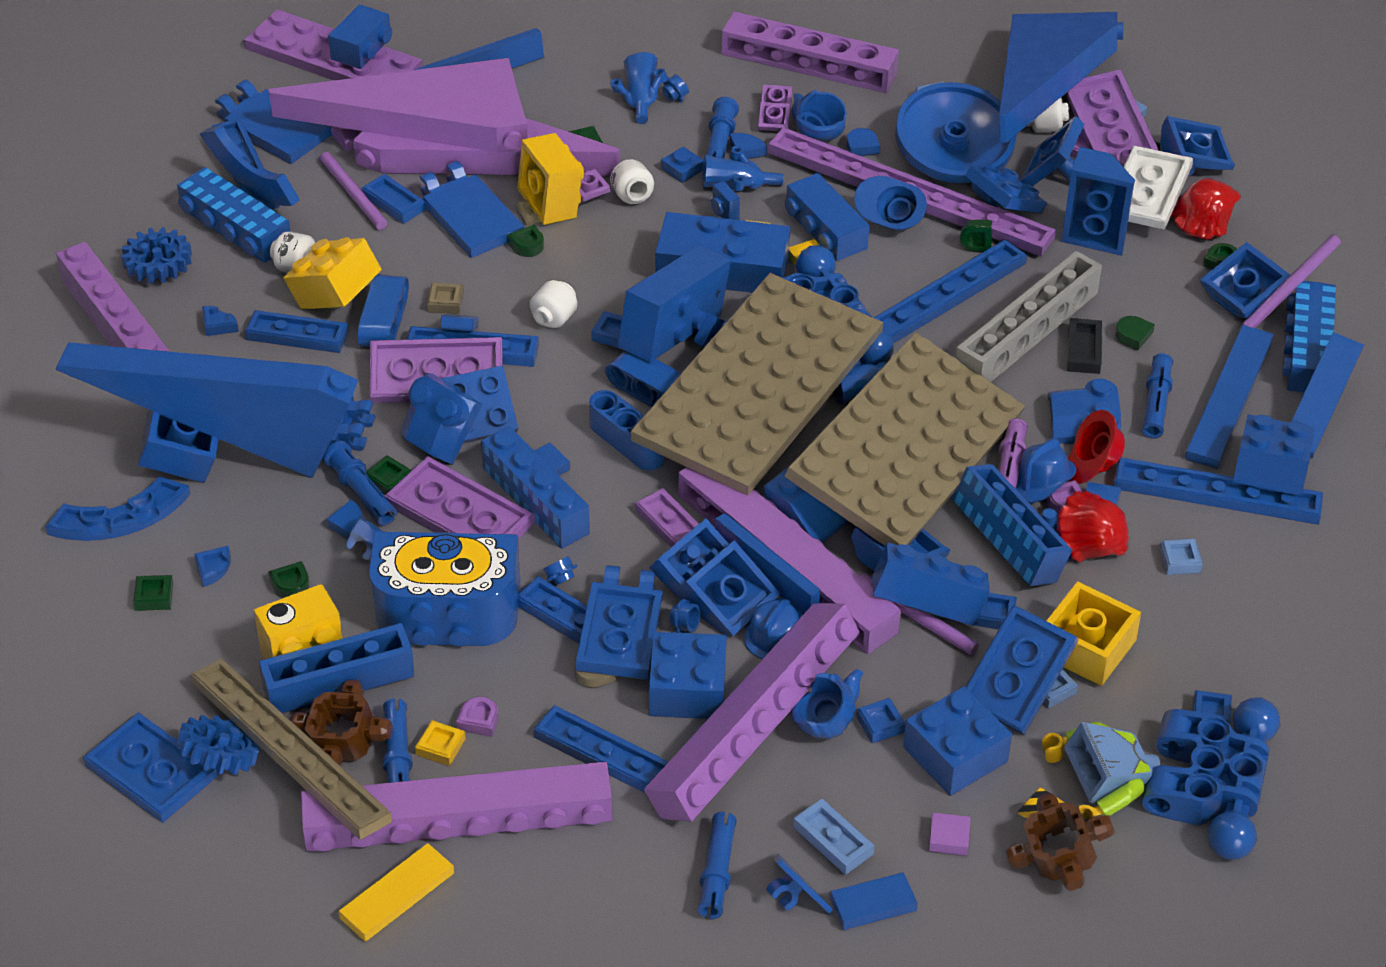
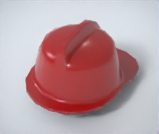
M1102 409L1094 411L1080 425L1068 458L1077 468L1076 474L1069 480L1070 482L1076 480L1077 484L1086 483L1099 472L1109 470L1122 457L1125 449V438L1123 433L1117 428L1115 417L1109 411Z

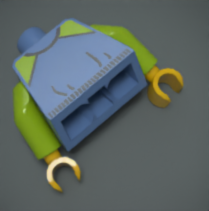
M1081 722L1078 728L1067 731L1064 737L1057 733H1048L1042 740L1045 760L1049 763L1059 762L1064 756L1065 748L1089 802H1097L1098 805L1095 807L1089 805L1079 806L1083 819H1089V821L1090 817L1101 814L1111 816L1133 802L1143 793L1145 784L1152 776V768L1160 765V760L1156 755L1144 754L1136 735L1132 732L1111 728L1101 722Z

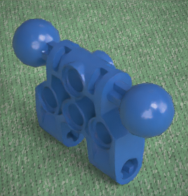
M821 245L809 246L801 251L796 263L798 273L783 277V279L872 317L860 301L858 290L854 286L847 284L843 275L834 273L836 269L834 255ZM883 330L860 358V361L872 365L882 361L888 362L894 351L891 335Z
M1262 697L1249 698L1240 702L1233 714L1234 729L1219 715L1182 709L1166 711L1162 717L1156 748L1163 756L1189 763L1190 767L1182 768L1165 765L1153 767L1152 776L1146 783L1142 805L1151 814L1195 825H1201L1214 819L1208 829L1210 847L1217 855L1228 860L1241 859L1249 855L1257 842L1255 825L1248 817L1255 815L1259 806L1269 757V747L1265 742L1273 739L1280 727L1278 709L1270 701Z

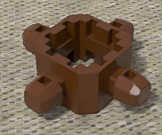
M347 680L341 686L339 692H324L314 699L310 712H298L291 715L289 719L340 766L342 761H357L367 755L371 740L384 741L391 738L393 732V725L389 719L378 716L373 717L370 707L363 697L364 692L361 683L357 680ZM340 716H343L345 720L354 721L356 727H350L349 732H343L341 737H338L336 733L328 732L326 726H331L333 721H339Z
M1052 793L1041 795L1036 803L1038 812L1030 814L1023 825L1029 842L1023 843L1020 841L1011 845L1006 850L1011 867L1022 868L1030 866V862L1036 861L1042 877L1052 881L1061 879L1064 887L1069 891L1079 889L1084 885L1083 871L1091 869L1097 859L1092 841L1098 839V842L1115 833L1109 815L1101 814L1090 817V821L1085 822L1078 806L1068 802L1059 804L1057 797ZM1070 827L1071 831L1077 830L1080 841L1074 842L1075 849L1069 850L1068 847L1056 850L1057 855L1050 856L1049 851L1043 852L1041 842L1047 840L1046 834L1059 835L1064 833V828Z

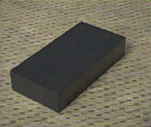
M1070 318L1067 371L1100 374L1102 365V320Z

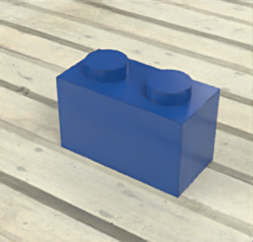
M359 4L328 35L331 60L362 69L391 39L392 28L390 27L389 14Z

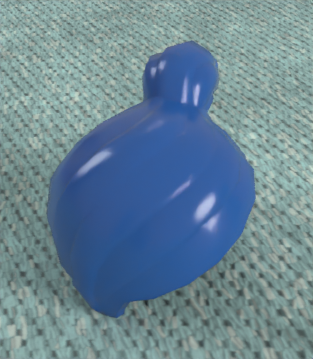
M813 90L805 96L799 93L793 94L792 116L801 134L821 142L832 141L842 134L845 129L847 113L846 107L839 97L832 93L818 92L817 90Z
M855 669L844 681L837 674H816L812 683V692L805 694L791 711L792 719L799 729L817 739H831L843 734V731L846 730L854 717L855 702L859 697L860 680L863 672L860 669Z

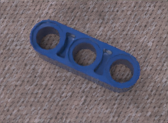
M377 274L373 278L359 322V346L370 347V341L396 340L408 299L409 281L407 277Z
M627 351L621 353L605 368L606 376L612 385L650 407L654 406L682 374L657 359L648 362Z
M599 390L594 392L589 399L590 428L643 470L660 468L664 463L665 456L631 441V431L644 415L612 391Z

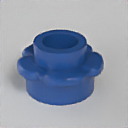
M676 74L663 83L662 91L672 102L676 99L679 102H683L684 96L689 93L686 83Z
M567 556L543 568L548 577L546 581L553 580L557 586L575 577L572 569L577 568L578 565H573L570 557Z
M681 599L678 604L672 607L670 623L676 627L677 633H683L684 631L694 632L697 629L701 615L699 606L691 603L690 600Z

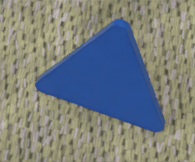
M778 853L775 855L776 863L787 874L783 878L773 880L766 889L768 893L776 899L782 892L786 891L785 895L778 902L788 911L797 904L799 893L804 889L830 913L833 908Z

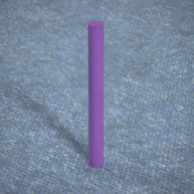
M329 152L323 153L320 156V161L375 227L378 230L384 229L388 224L387 220Z
M1332 234L1241 325L1256 328L1342 243L1341 240Z
M865 573L860 575L861 578L867 579L872 584V577ZM896 603L901 613L970 656L974 655L979 647L977 642L932 614Z

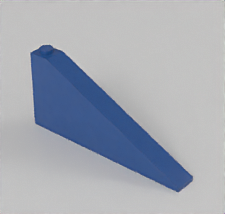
M1118 12L1012 14L999 113L1000 143H1007L1117 51L1118 40H1123V22H1118Z
M68 342L55 369L313 478L350 404L358 383V379L322 365Z

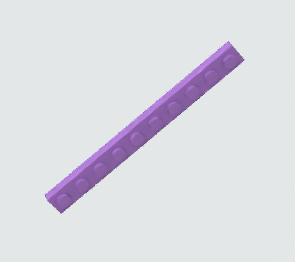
M784 127L768 144L769 154L856 187L869 177L878 175L912 184L920 188L926 196L927 214L959 226H963L970 220H992L993 239L1000 242L1006 240L1013 246L1038 256H1042L1055 239L1056 229Z

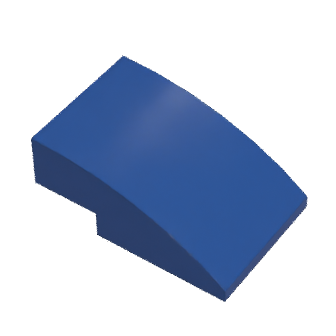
M707 518L649 567L652 571H656L655 575L680 600L686 599L690 600L691 603L697 604L700 608V617L730 638L752 620L755 610L761 604L774 600L781 594L734 540L729 544Z

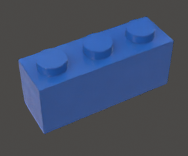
M819 173L787 185L786 211L803 226L806 233L811 234L821 246L831 251L836 261L868 249L870 225Z
M887 542L872 576L873 596L972 626L975 625L990 592L988 573L983 572L980 568L973 565L963 566L953 563L941 555H927L904 544L895 545Z

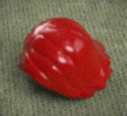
M1204 178L1191 184L1179 196L1171 217L1174 219L1175 225L1187 235L1202 238L1203 240L1221 237L1227 233V226L1234 205L1241 196L1238 190H1234L1224 182L1212 178Z
M1075 491L1073 495L1066 497L1065 505L1061 506L1057 518V533L1072 549L1071 557L1073 560L1081 563L1090 558L1125 554L1129 548L1127 545L1129 530L1125 513L1117 505L1109 500L1102 499L1100 495L1092 494L1088 491Z

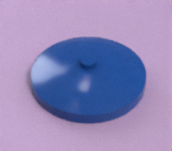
M953 82L929 85L910 95L899 110L895 127L896 142L905 159L920 172L937 180L951 183H972V181L965 177L970 165L978 167L990 165L998 170H1002L1011 159L1017 134L1007 143H1000L999 113L1001 101L981 88Z

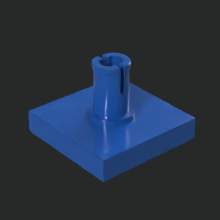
M1077 116L1037 146L1020 182L1034 186L1055 169L1070 181L1071 169L1074 164L1070 154L1085 125Z

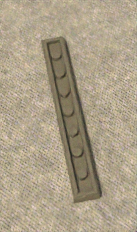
M219 659L191 674L192 684L359 840L392 823L391 812L223 659Z

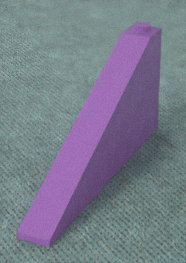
M509 58L269 89L272 117L493 152L521 149L522 139L528 138L527 123Z
M525 118L528 138L556 133L562 142L567 144L572 155L577 161L581 162L586 171L596 169L601 176H611L614 167L620 163L619 148ZM362 131L353 140L356 165L380 173L426 174L432 172L433 174H451L446 165L459 161L466 174L519 175L521 149L493 152Z

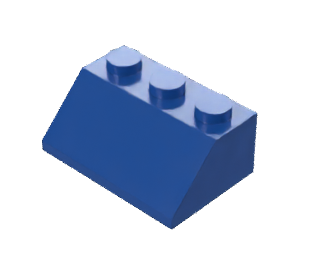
M1080 147L1071 169L1061 242L1122 256L1135 179L1111 153Z
M786 468L764 486L765 499L772 501L778 510L789 519L795 520L811 537L818 539L822 543L825 542L849 521L784 477L788 470Z

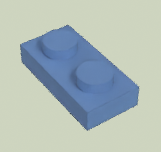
M820 799L794 818L793 828L845 875L874 855L875 845L823 799Z

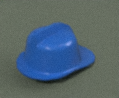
M880 175L869 177L861 182L855 192L854 202L856 210L860 215L870 222L892 230L903 231L910 229L919 223L926 213V196L921 189L890 177Z
M1051 438L1043 444L1030 446L1023 452L1016 490L1028 503H1035L1046 499L1076 474V466L1067 460V456L1060 447L1058 439Z
M776 598L761 604L755 610L752 620L747 625L744 633L745 645L750 653L759 659H763L804 614L791 605L790 600L784 598Z

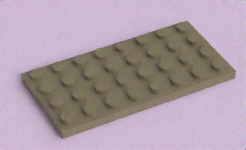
M769 273L632 429L631 441L745 495H749L882 333L883 322Z
M915 333L789 466L784 477L884 546L887 542L895 545L904 544L909 546L956 491L966 467L977 466L1006 432L1009 420L1018 418L1025 405L989 382L985 377L975 373L955 357L950 356L930 340Z

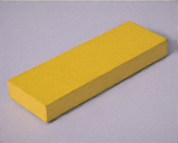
M427 843L340 909L339 917L366 942L454 874V865Z

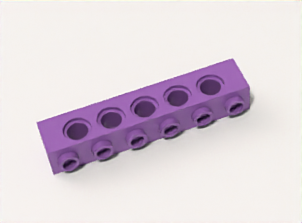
M733 12L722 30V55L883 93L888 92L898 72L899 50L738 12Z

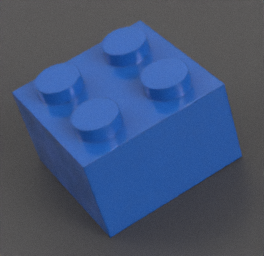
M149 410L138 466L205 483L216 458L219 438Z
M1248 414L1233 482L1302 496L1315 428L1301 422L1294 421L1289 423L1274 420L1267 415L1254 416Z
M654 632L649 683V716L709 719L724 702L727 635Z
M963 686L906 719L903 748L951 796L1008 762L1012 733Z

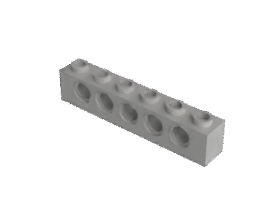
M1075 251L957 347L956 359L978 375L992 382L1098 294L1102 265Z

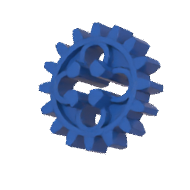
M162 227L159 232H154L152 228H148V234L144 235L141 232H137V239L128 238V246H122L123 255L121 256L124 269H127L129 276L136 275V280L139 282L144 278H148L149 284H152L155 279H160L162 283H165L166 277L169 276L177 279V272L185 273L187 271L186 265L192 264L190 242H187L185 235L178 236L175 229L166 233L165 227Z
M200 715L199 720L192 717L188 718V722L181 725L176 748L181 749V756L191 757L190 764H203V770L216 769L218 774H223L224 770H229L234 775L238 774L239 769L248 772L250 766H255L260 747L238 726L234 725L232 720L224 721L217 715L214 716L213 720L208 719L204 715Z

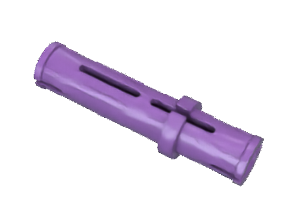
M1018 418L1009 420L1005 439L1001 441L999 447L1001 460L998 469L1015 489L1023 452L1027 449L1024 442L1028 430L1027 423Z

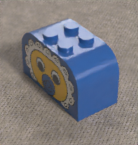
M374 532L369 574L377 629L402 623L409 643L422 646H486L504 640L513 632L518 618V594L520 593L521 583L518 534Z

